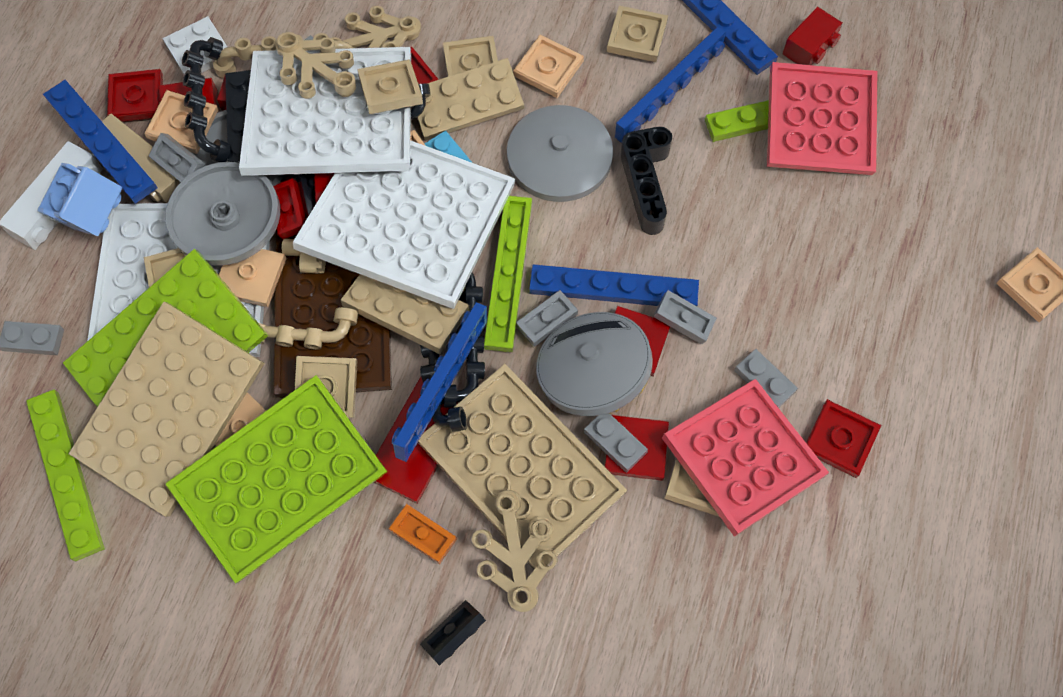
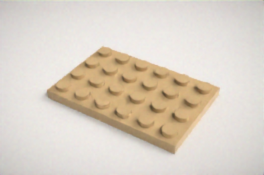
M163 302L69 454L163 516H171L178 501L168 489L166 483L212 450L265 363L173 305Z
M506 364L455 406H462L467 418L466 430L452 432L450 427L434 424L422 434L418 441V444L506 540L503 514L499 513L495 507V499L502 491H515L521 498V507L516 512L521 547H523L532 534V527L536 521L546 519L551 523V534L542 540L527 562L533 569L538 565L537 560L540 553L551 550L558 557L627 492V489ZM508 497L502 500L504 508L509 509L512 506V501ZM539 523L537 531L545 535L548 528L546 524ZM545 554L542 561L548 566L553 562V558L551 555Z

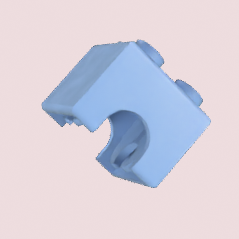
M61 163L38 208V212L74 230L99 236L108 227V216L112 208L117 207L121 201L120 192L122 186L87 167L78 166L76 168L71 164Z

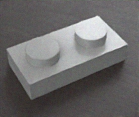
M160 133L149 154L151 159L180 182L205 165L204 162L165 133Z
M559 290L517 321L516 327L535 347L560 325L578 315V309Z
M669 290L664 293L653 316L700 344L707 341L717 319Z
M5 321L0 336V350L58 356L64 329L60 325Z
M757 349L738 364L734 370L746 383L756 379L778 408L798 390Z
M610 413L598 415L584 429V433L626 473L648 451Z

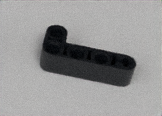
M665 127L632 131L627 133L622 139L621 161L640 227L643 232L649 235L659 234L663 230L667 215V208L653 164L654 162L665 160L670 153L672 133ZM642 193H649L651 196H645Z

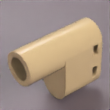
M283 239L282 253L285 256H300L299 269L301 273L325 272L326 261L293 249L294 239Z

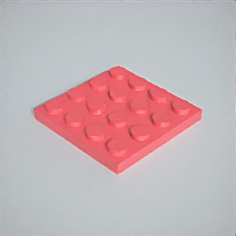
M772 62L769 80L767 167L873 175L876 172L877 71Z
M756 379L664 433L662 437L663 441L734 537L823 479L829 473Z

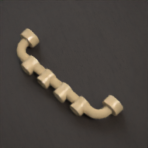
M319 33L314 36L313 40H321L328 37V35ZM267 36L262 39L261 45H251L250 40L247 38L238 39L235 42V46L224 48L221 51L220 58L217 61L214 60L213 67L217 76L224 78L225 73L236 72V67L231 57H239L245 61L250 60L253 57V51L276 50L277 40L272 36ZM334 40L336 49L353 48L347 42Z
M336 308L334 322L339 325L334 331H323L317 328L296 329L286 325H279L278 327L266 326L261 323L259 325L269 335L268 338H276L275 344L279 346L292 347L294 340L304 341V347L318 350L321 349L322 343H333L343 339L348 333L350 326L357 324L358 312L350 308Z

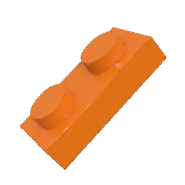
M408 504L405 505L389 528L390 532L439 565L457 540L455 535Z

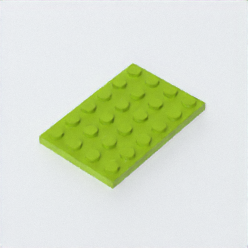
M193 249L63 362L97 407L163 302L173 305L248 353L269 336L198 250Z
M315 375L166 483V486L235 583H239L388 471L320 378Z

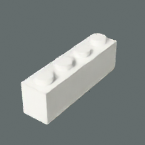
M69 141L0 220V226L11 237L34 250L47 239L48 234L58 223V221L38 212V208L61 163L71 164L76 168L78 166L87 167L98 174L103 170L93 154Z

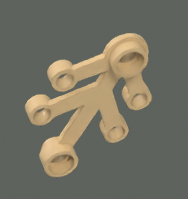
M373 6L369 10L371 21L373 23H384L391 27L384 29L360 20V16L357 13H349L345 16L347 28L359 30L367 34L343 41L349 43L353 48L370 44L368 48L402 47L406 40H414L419 36L421 23L415 17L407 16L400 19L385 14L381 6ZM337 37L332 38L333 40L342 41L340 38ZM395 37L393 41L386 42L388 38Z
M285 32L278 36L275 47L277 53L283 56V67L279 73L283 84L292 85L297 81L296 71L293 68L295 57L302 62L301 82L298 85L301 97L309 99L316 94L313 83V70L334 84L335 91L340 96L349 97L354 93L356 82L352 73L346 71L336 73L325 65L338 63L341 68H351L354 65L352 52L343 50L335 53L334 40L328 37L321 40H300L292 32ZM320 50V53L309 54L306 51Z
M506 490L497 495L495 507L499 513L503 514L509 550L493 539L491 533L486 529L476 531L472 536V543L479 549L485 548L511 567L514 581L497 570V565L491 560L481 562L477 567V573L481 579H490L508 592V602L513 609L519 612H527L536 606L539 599L537 586L548 570L556 566L558 558L555 552L551 550L543 551L538 556L537 567L528 578L526 577L525 565L542 540L551 534L552 525L546 519L536 521L532 527V534L523 547H521L516 512L521 507V498L515 491ZM505 497L510 498L512 501V506L509 509L504 508L502 505V500ZM539 523L546 524L548 530L545 535L537 531ZM480 533L485 534L487 537V542L484 545L480 544L477 540ZM545 554L552 556V565L547 566L543 563L542 558ZM485 564L491 566V575L483 573L482 568ZM519 591L527 593L528 599L526 602H521L518 599L517 594Z

